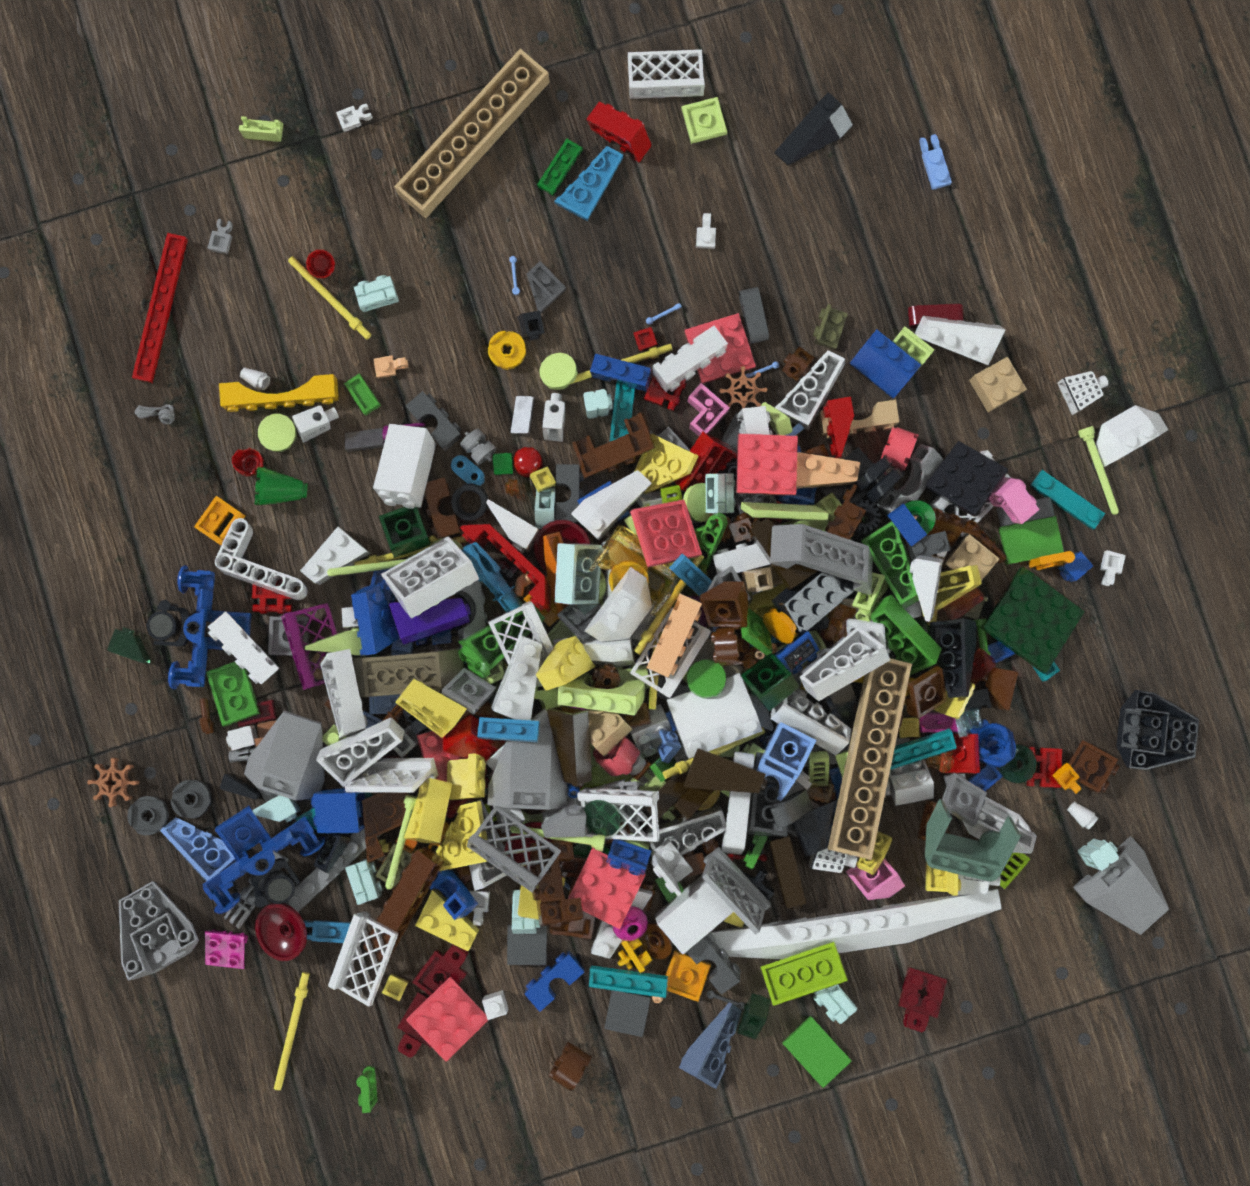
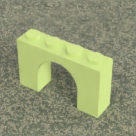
M584 673L571 682L558 687L557 705L635 715L645 700L646 683L634 679H627L621 687L614 689L593 688L589 686L590 673Z

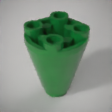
M257 467V478H260V480L257 479L255 493L259 494H255L254 505L263 506L297 501L307 497L308 483H303L302 480L266 467Z

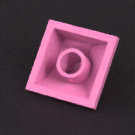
M885 858L874 875L857 868V865L855 868L851 867L846 871L868 900L890 898L905 887L900 876Z

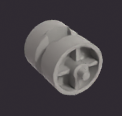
M479 428L471 433L465 432L466 437L460 443L467 453H472L471 457L478 465L486 460L491 462V456L497 448L490 441H485L486 436Z

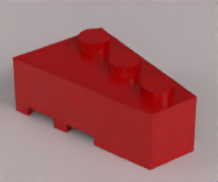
M599 101L586 119L591 130L610 143L612 141L618 143L621 146L620 150L624 153L627 150L635 156L634 160L638 163L652 146L644 128V123L639 119L634 120L623 111L615 110L610 104L605 105Z
M702 431L690 452L698 455L691 473L674 482L685 492L696 483L706 484L705 474H716L720 470L723 471L727 468L725 465L730 460L737 458L738 452L729 444Z
M469 715L456 724L443 737V752L468 758V754L476 753L484 757L486 763L505 744L506 740L479 739L477 737L479 719Z

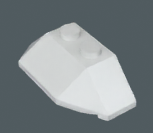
M1135 405L1102 424L1097 437L1096 448L1103 467L1166 432L1168 428L1160 415Z
M630 567L589 623L585 632L600 642L630 639L652 608L647 578Z
M987 797L985 798L977 824L972 827L964 822L968 833L980 839L981 835L986 831L993 830L999 832L1007 816H1009L1021 834L1012 853L1031 854L1033 852L1037 836L1034 832H1031L1023 818Z

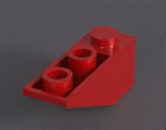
M851 396L828 400L825 407H823L824 417L828 418L829 423L827 425V434L832 439V444H830L832 456L835 455V458L838 459L842 456L854 418Z

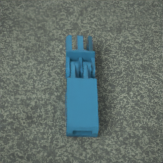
M477 542L464 546L461 551L471 560L479 577L478 581L483 582L490 592L494 594L495 598L493 601L497 600L506 613L522 606L521 600L513 591L515 586H508L506 580L499 572L500 567Z

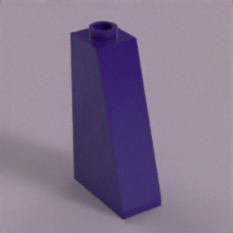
M462 598L444 599L413 618L409 617L399 602L389 604L403 645L470 622L468 615H471L468 603L464 604Z

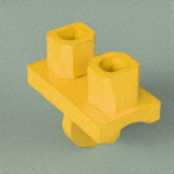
M638 938L634 941L622 940L621 944L628 955L623 950L618 952L621 957L618 965L623 966L625 964L629 970L633 967L630 962L632 960L640 973L645 971V966L652 961V958L647 950L640 955H637L634 951L642 945L640 939Z

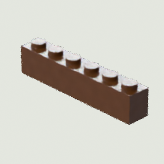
M428 847L418 849L412 854L410 864L403 870L401 880L394 886L392 896L385 902L381 915L376 918V921L399 933L392 953L445 862ZM374 929L368 933L369 936L375 934ZM382 933L381 936L384 945L389 943L391 936ZM376 936L370 938L373 950L379 948ZM365 943V944L363 945V948L368 952V949H367V946H366V943ZM381 950L374 952L376 959L379 962L382 961L383 955Z

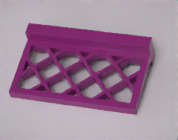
M328 603L283 614L281 619L302 689L306 690L325 684L324 678L316 682L313 674L316 668L321 670L319 663L326 654L325 652L314 651L320 654V657L316 664L311 662L308 658L311 650H307V652L304 650V646L308 644L303 642L302 637L306 631L315 636L312 643L316 642L317 638L325 639L319 635L324 626L331 630V636L337 634ZM324 608L326 618L322 622L315 618L314 615L317 610ZM303 614L309 618L305 627L298 624L297 615ZM311 620L321 624L317 634L307 629Z

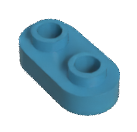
M462 455L453 458L451 468L455 474L467 484L483 485L485 481L484 473L475 464ZM459 462L464 463L462 468L457 467ZM477 474L478 478L477 480H472L471 476Z

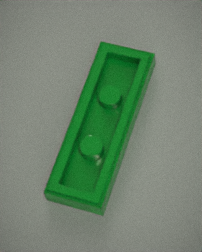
M567 138L541 177L537 187L554 196L583 151V148Z

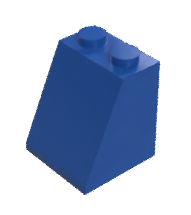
M345 788L321 790L314 793L311 804L312 808H315L313 823L314 827L317 828V833H359L363 830L365 826L362 800L365 799V792H346Z

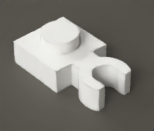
M362 104L358 110L351 106L336 112L344 132L362 126L360 120L368 121L372 119L371 113L363 114L365 110L369 109L367 104Z

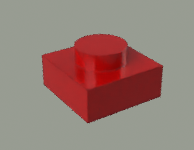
M652 327L633 333L639 352L657 347Z

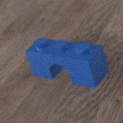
M595 354L590 370L593 378L608 382L617 380L627 384L630 388L646 392L652 376L651 368L599 354Z
M452 869L438 872L430 886V890L438 889L446 896L447 901L443 906L454 920L466 917L478 905V902Z
M570 951L567 954L561 953L555 959L556 963L552 967L548 965L541 971V977L537 980L533 978L525 986L527 989L524 994L539 1012L555 999V993L549 985L551 980L562 978L570 986L585 972V968Z

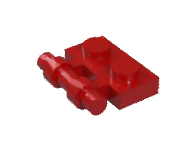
M653 376L644 400L658 406H662L663 401L666 400L669 402L667 409L674 411L676 405L680 402L681 392L685 390L687 385L685 383L686 379L682 380L680 386L670 395L663 390Z
M278 580L275 586H280L283 580ZM253 584L252 598L260 599V604H253V612H260V614H267L268 612L285 614V612H292V605H285V599L292 598ZM268 599H277V605H268Z
M1027 747V755H1025V761H1027V772H1025V778H1027L1026 786H1034L1035 779H1040V787L1061 788L1052 775L1062 767V749L1040 748V755H1035V747ZM1035 761H1040V773H1035Z

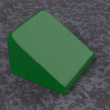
M512 453L493 454L494 475L513 474Z

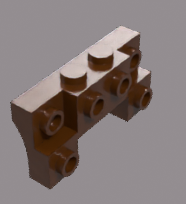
M638 413L637 416L624 420L629 434L597 448L591 435L586 436V438L580 441L572 442L584 478L608 470V473L619 469L618 465L634 463L640 455L656 449L643 413Z
M561 840L549 842L561 850V853L532 893L533 900L537 903L540 926L583 919L581 899H565L559 862L574 859L572 842ZM531 844L529 848L537 847V844ZM549 849L541 850L543 860L550 859L555 854ZM538 850L530 851L531 861L539 860ZM540 864L531 865L530 872L538 877L542 872Z
M574 855V859L571 861L560 862L561 876L572 877L569 895L587 858L580 855ZM582 911L583 919L549 925L548 931L552 935L592 939L595 917Z

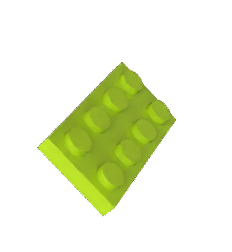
M835 942L761 967L773 1006L848 981Z

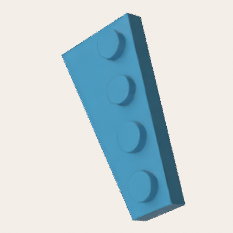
M606 146L591 162V165L585 171L583 170L573 184H570L565 189V192L554 201L555 204L588 221L624 155Z

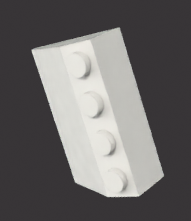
M449 536L381 574L410 618L420 615L423 611L437 605L442 600L454 595L466 586H470L479 579L471 560Z
M740 673L726 678L725 687L718 696L701 698L689 691L666 700L685 754L689 759L695 756L697 748L711 751L762 732L757 713L745 684L740 677Z

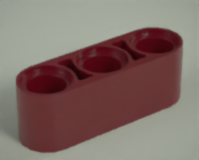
M962 304L917 305L908 308L909 328H917L923 316L964 321Z

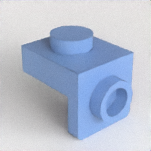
M661 729L659 734L662 742L657 747L662 761L669 763L677 754L681 745L678 736L674 732Z

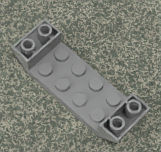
M804 524L774 525L772 527L770 564L786 569L795 564L803 565L854 582L853 590L868 595L872 594L873 558L869 546Z

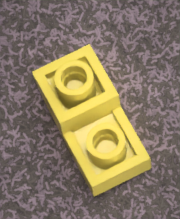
M877 831L872 860L859 858L856 863L857 868L874 875L888 852L892 837Z

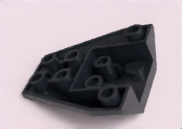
M1135 690L1120 708L1116 747L1127 768L1148 770L1195 758L1199 719L1154 692Z

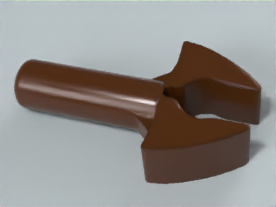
M202 698L200 699L202 718L199 719L202 732L207 735L214 732V722L210 719L208 699Z

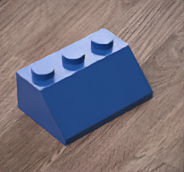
M877 329L849 363L893 399L921 366L919 362Z

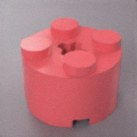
M892 427L887 441L890 445H885L882 457L887 455L893 461L892 467H899L905 471L919 435L898 427Z
M626 736L605 757L596 748L593 751L595 761L611 776L628 775L640 754V750Z

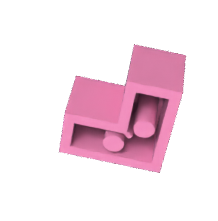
M702 383L688 397L687 402L700 412L690 423L689 429L698 436H700L702 431L710 434L730 409Z
M1004 477L989 497L992 505L1002 507L1013 523L1023 524L1039 510L1035 498L1027 492L1025 483L1020 479Z

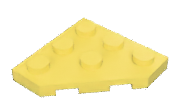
M651 434L656 449L642 454L635 471L638 470L652 483L643 494H648L690 474L698 455Z
M481 801L460 805L454 822H451L445 833L446 838L436 850V854L445 861L439 871L487 862L467 847L469 838L484 822ZM486 830L482 831L479 836L484 840H488Z

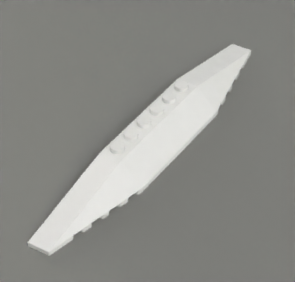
M998 889L988 890L987 894L946 896L807 919L805 917L765 923L761 925L760 932L756 935L748 926L712 931L710 933L716 939V944L719 948L725 949L729 957L785 959L831 942H835L839 953L909 943L1000 910L1001 903Z

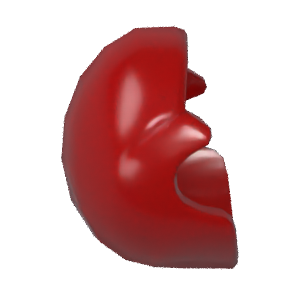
M316 249L308 255L306 268L310 275L315 278L324 279L333 273L335 260L331 253L326 250Z
M533 447L518 449L513 458L517 473L523 477H530L531 473L543 467L542 457L539 451Z
M252 448L238 449L232 456V465L242 476L251 477L257 475V467H264V459L260 452Z

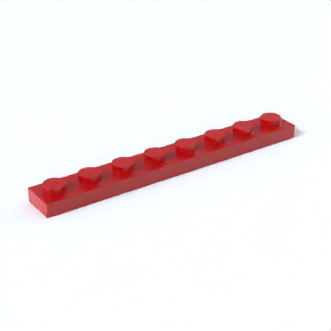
M167 233L132 378L134 380L153 383L188 241L185 236Z

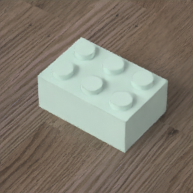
M558 543L555 585L556 603L571 605L599 604L602 545Z

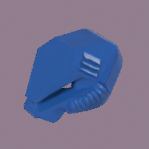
M985 719L977 720L970 725V732L978 734L980 762L1000 768L1015 757L1016 745L1013 733L1006 726L997 723L989 724Z

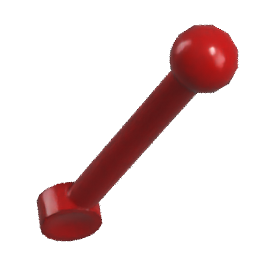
M727 854L731 861L734 859H744L746 856ZM762 854L757 860L765 862L767 855Z

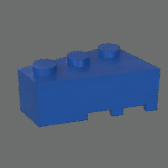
M380 584L363 587L351 595L354 617L358 620L359 626L357 636L361 639L362 649L360 650V656L377 654L400 638Z

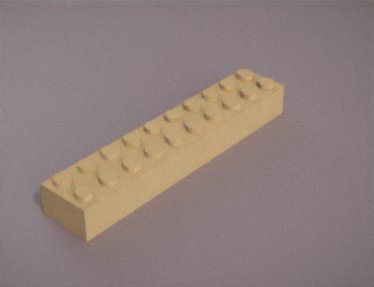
M519 49L394 186L397 194L426 219L550 83L549 73L522 49Z
M890 658V661L864 675L828 850L872 860L912 666L911 663Z

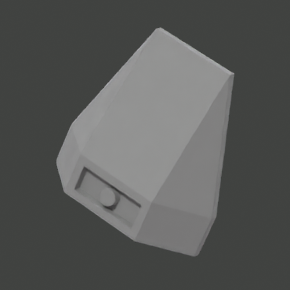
M283 711L249 756L244 774L258 789L292 800L312 799L314 793L322 790L325 780L324 768L316 761L320 749L323 748L322 723Z
M539 727L538 742L506 740L488 785L487 805L543 810L560 809L563 806H567L568 786L563 779L551 727Z
M1130 836L1117 847L1119 852V859L1112 864L1109 863L1107 868L1103 871L1099 870L1094 876L1086 875L1073 888L1086 903L1141 935L1166 913L1169 907L1144 850Z
M154 881L119 900L121 963L128 981L157 973L191 953L199 942L192 922Z

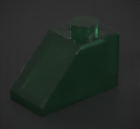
M123 627L122 630H114L107 651L140 663L150 664V657L140 636L133 634L135 630Z
M752 993L746 1003L737 1033L756 1040L767 1021L771 1000L762 995Z

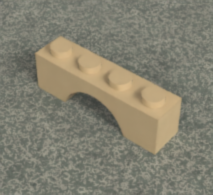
M896 400L877 402L868 418L852 421L848 436L857 434V431H864V433L875 432L878 428L891 430L892 427L899 423ZM822 410L818 414L821 437L827 436V439H831L827 434L828 418L824 417Z
M771 565L742 572L745 588L749 592L773 589L774 586L783 584Z

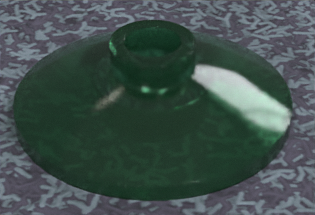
M1015 744V757L1006 765L1000 767L999 771L1006 780L1012 783H1024L1035 774L1037 760L1034 753L1028 747ZM1019 760L1022 761V766L1020 768L1017 766V762Z
M593 800L585 806V825L591 832L605 836H611L616 833L620 827L621 820L618 811L612 804L604 800Z

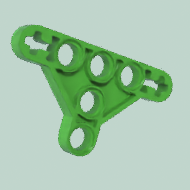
M715 513L710 516L705 526L694 528L700 549L705 550L708 555L707 559L703 558L699 564L701 571L705 575L727 527V518L722 513ZM716 519H718V520H719V521H718L719 526H717L715 529H713V528L716 526V524H717ZM707 534H711L714 537V543L708 541ZM686 584L683 591L686 594H693L694 591Z

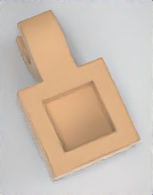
M391 355L374 359L376 377L378 379L395 376L397 369L409 368L405 357L394 360V357Z

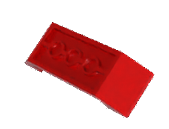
M490 524L462 525L460 527L464 532L462 536L470 544L477 542L483 548L490 541L497 549L501 547L500 551L511 562L515 560L513 563L522 573L526 574L528 572L527 577L536 585L529 592V595L532 597L530 601L541 612L544 609L548 613L551 611L549 581Z

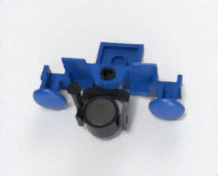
M187 565L180 568L177 584L179 591L183 594L187 592L188 587L195 588V595L198 596L196 613L191 615L187 608H179L177 604L170 603L168 600H162L159 606H157V610L161 611L152 614L147 621L149 635L154 639L160 640L154 641V645L184 647L188 640L197 643L193 644L192 661H188V669L180 668L178 661L171 664L168 673V683L173 690L177 689L179 684L204 687L208 649L223 650L222 646L224 645L219 639L215 641L212 637H204L206 622H214L225 612L212 611L215 572L203 570L190 572ZM167 611L180 612L182 617V630L180 637L176 642H165L167 640L175 638L178 635L181 628L178 617L173 613H169ZM227 612L250 636L252 614Z
M250 806L215 827V831L237 862L202 884L205 893L217 904L214 912L217 914L225 913L240 901V893L231 894L228 889L234 885L233 882L247 872L253 875L250 881L254 887V904L256 907L260 908L268 905L269 901L275 904L288 902L295 892L294 882L297 885L300 881L284 858L275 859L273 850L277 853L289 844L293 846L300 842L303 846L300 854L302 856H309L322 848L326 838L324 836L316 837L313 833L312 825L305 816L271 838ZM260 843L262 851L250 858L246 851ZM283 867L286 868V870L288 871V873L284 871H275L270 873L275 869ZM270 873L264 881L263 892L258 884L264 876Z

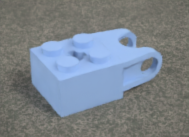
M782 722L777 725L757 768L758 771L766 774L765 777L772 776L778 780L779 790L777 799L779 801L783 800L800 775L816 742L815 739ZM789 745L792 754H786L784 747L786 748Z

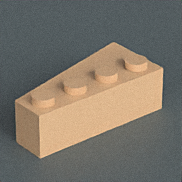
M797 452L796 489L854 484L858 480L860 462Z
M679 594L647 669L667 678L670 674L674 676L678 667L675 662L678 656L681 658L686 649V646H683L686 638L689 640L694 631V628L691 626L694 620L698 622L700 618L702 603Z

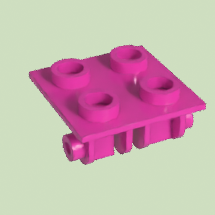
M215 929L205 931V965L244 969V943H247L248 935H245V933L233 934V931L227 934V931H216Z

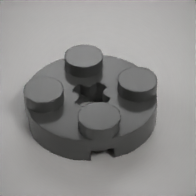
M198 779L185 780L179 783L172 792V808L181 817H200L208 811L213 802L210 789ZM189 794L195 795L196 798L194 804L192 802H187V800L189 799Z
M156 796L140 797L128 810V823L141 835H152L159 832L166 826L169 818L166 802ZM148 810L153 814L150 821H147V817H144V813H147Z

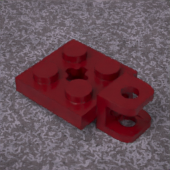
M454 944L451 945L445 955L436 949L412 983L429 996L450 976L459 985L468 973L460 966L467 958L469 951ZM435 974H444L445 981H436L437 976Z
M908 967L898 1006L906 1008L903 1018L904 1027L924 1032L929 1016L938 1018L947 979ZM925 987L927 996L920 998L921 995L918 993V990H922Z
M420 992L415 996L397 1027L405 1032L398 1045V1051L409 1058H412L417 1053L422 1043L431 1048L406 1020L428 998ZM406 1044H411L412 1049H407Z

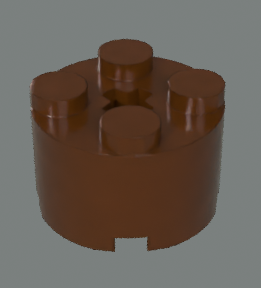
M718 627L715 632L711 633V641L715 648L713 653L715 663H719L721 666L747 664L749 659L745 658L746 654H750V643L742 638L741 627Z
M567 1042L561 1056H558L548 1076L567 1090L572 1091L583 1076L585 1066L588 1067L592 1056L573 1043Z

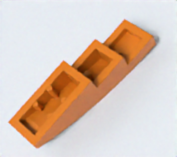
M560 532L543 536L547 576L552 597L559 613L569 604L555 602L558 543H564Z

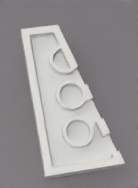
M639 888L631 906L643 910L652 896V891ZM601 920L591 954L611 958L622 941L614 933L612 925Z

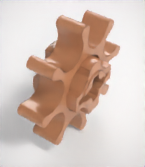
M742 366L740 368L741 376L738 379L732 378L729 373L725 375L731 381V386L726 390L720 389L719 392H726L731 395V401L727 404L728 407H731L733 403H739L743 409L749 402H753L756 407L761 406L756 401L755 396L760 391L767 392V388L760 389L755 385V380L761 376L760 372H757L753 378H747L744 373L745 367ZM742 385L746 389H752V391L746 392L745 396H742L740 392H734V390L740 389Z
M118 758L110 759L111 767L108 770L102 764H96L94 767L100 772L99 779L87 781L89 785L96 784L99 787V793L93 797V800H100L103 795H107L109 797V807L117 805L116 798L118 795L123 796L125 801L132 800L133 797L127 793V787L130 784L138 785L140 783L139 780L131 781L128 778V772L134 768V765H126L121 770L118 768Z

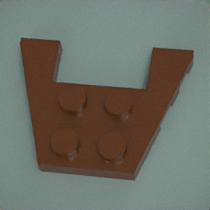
M380 792L362 800L368 863L385 856L377 836L402 825L406 811L404 800L405 796L409 795L407 792Z

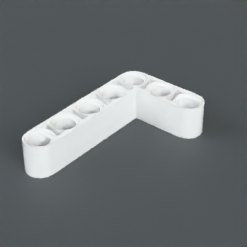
M242 518L234 520L216 556L215 565L226 575L292 599L302 600L305 598L308 592L307 587L298 578L242 559L253 535V529ZM246 526L243 532H239L241 527ZM238 543V546L231 550V546ZM230 561L228 566L223 567L224 562ZM248 567L245 573H240L242 568ZM265 573V577L258 580V576ZM278 580H283L280 586H275ZM296 586H301L298 592L293 593V589Z
M734 752L733 761L753 769L754 754ZM730 791L726 831L723 835L721 847L724 853L741 855L744 851L751 793Z

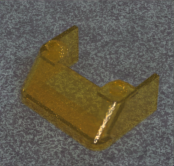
M619 525L597 554L589 570L592 572L597 565L601 569L610 570L615 564L625 560H633L642 564L648 574L651 603L654 604L651 615L654 616L672 595L679 577L669 569L674 562L647 567L638 536L628 528Z

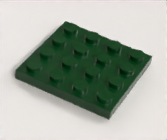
M1023 566L1018 570L981 629L1045 674L1085 611Z

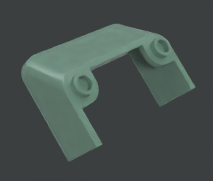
M939 799L926 826L925 859L928 866L989 882L998 879L1021 837L1012 818L1007 816L999 832L993 830L984 832L979 841L948 834L945 832L952 817L944 801Z

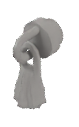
M170 404L163 405L162 407L138 405L135 410V415L139 419L159 415V420L163 424H171L175 418L174 408Z

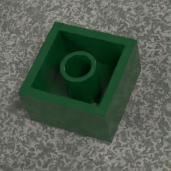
M403 507L379 516L394 558L430 546L417 507L413 509Z
M773 653L764 656L763 659L759 660L740 676L768 711L772 710L800 687L793 675Z

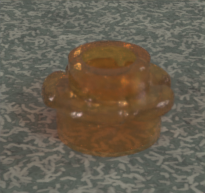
M509 478V481L505 482L506 494H510L513 497V495L519 494L517 479L512 480Z

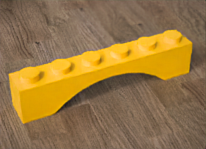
M334 374L313 376L299 388L279 394L256 392L239 382L219 383L220 406L227 410V412H238L239 409L243 408L254 411L258 410V407L275 409L280 405H284L287 408L295 407V404L313 406L317 402L328 405L333 404V401H339L338 383Z

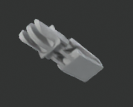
M273 850L275 859L284 858L288 862V858ZM283 868L275 869V870L271 871L270 873L275 872V871H281ZM270 873L264 876L258 884L263 892L264 881ZM250 879L248 880L250 885L247 888L244 887L240 892V901L224 916V919L227 920L237 906H239L229 921L231 924H234L245 910L246 912L236 924L238 929H240L249 914L256 907L254 904V887L251 885Z

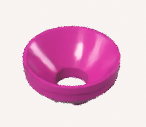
M631 906L621 928L618 929L612 926V929L619 939L634 941L645 933L648 926L647 917L643 910ZM631 925L638 926L637 931L634 933H628L627 929Z

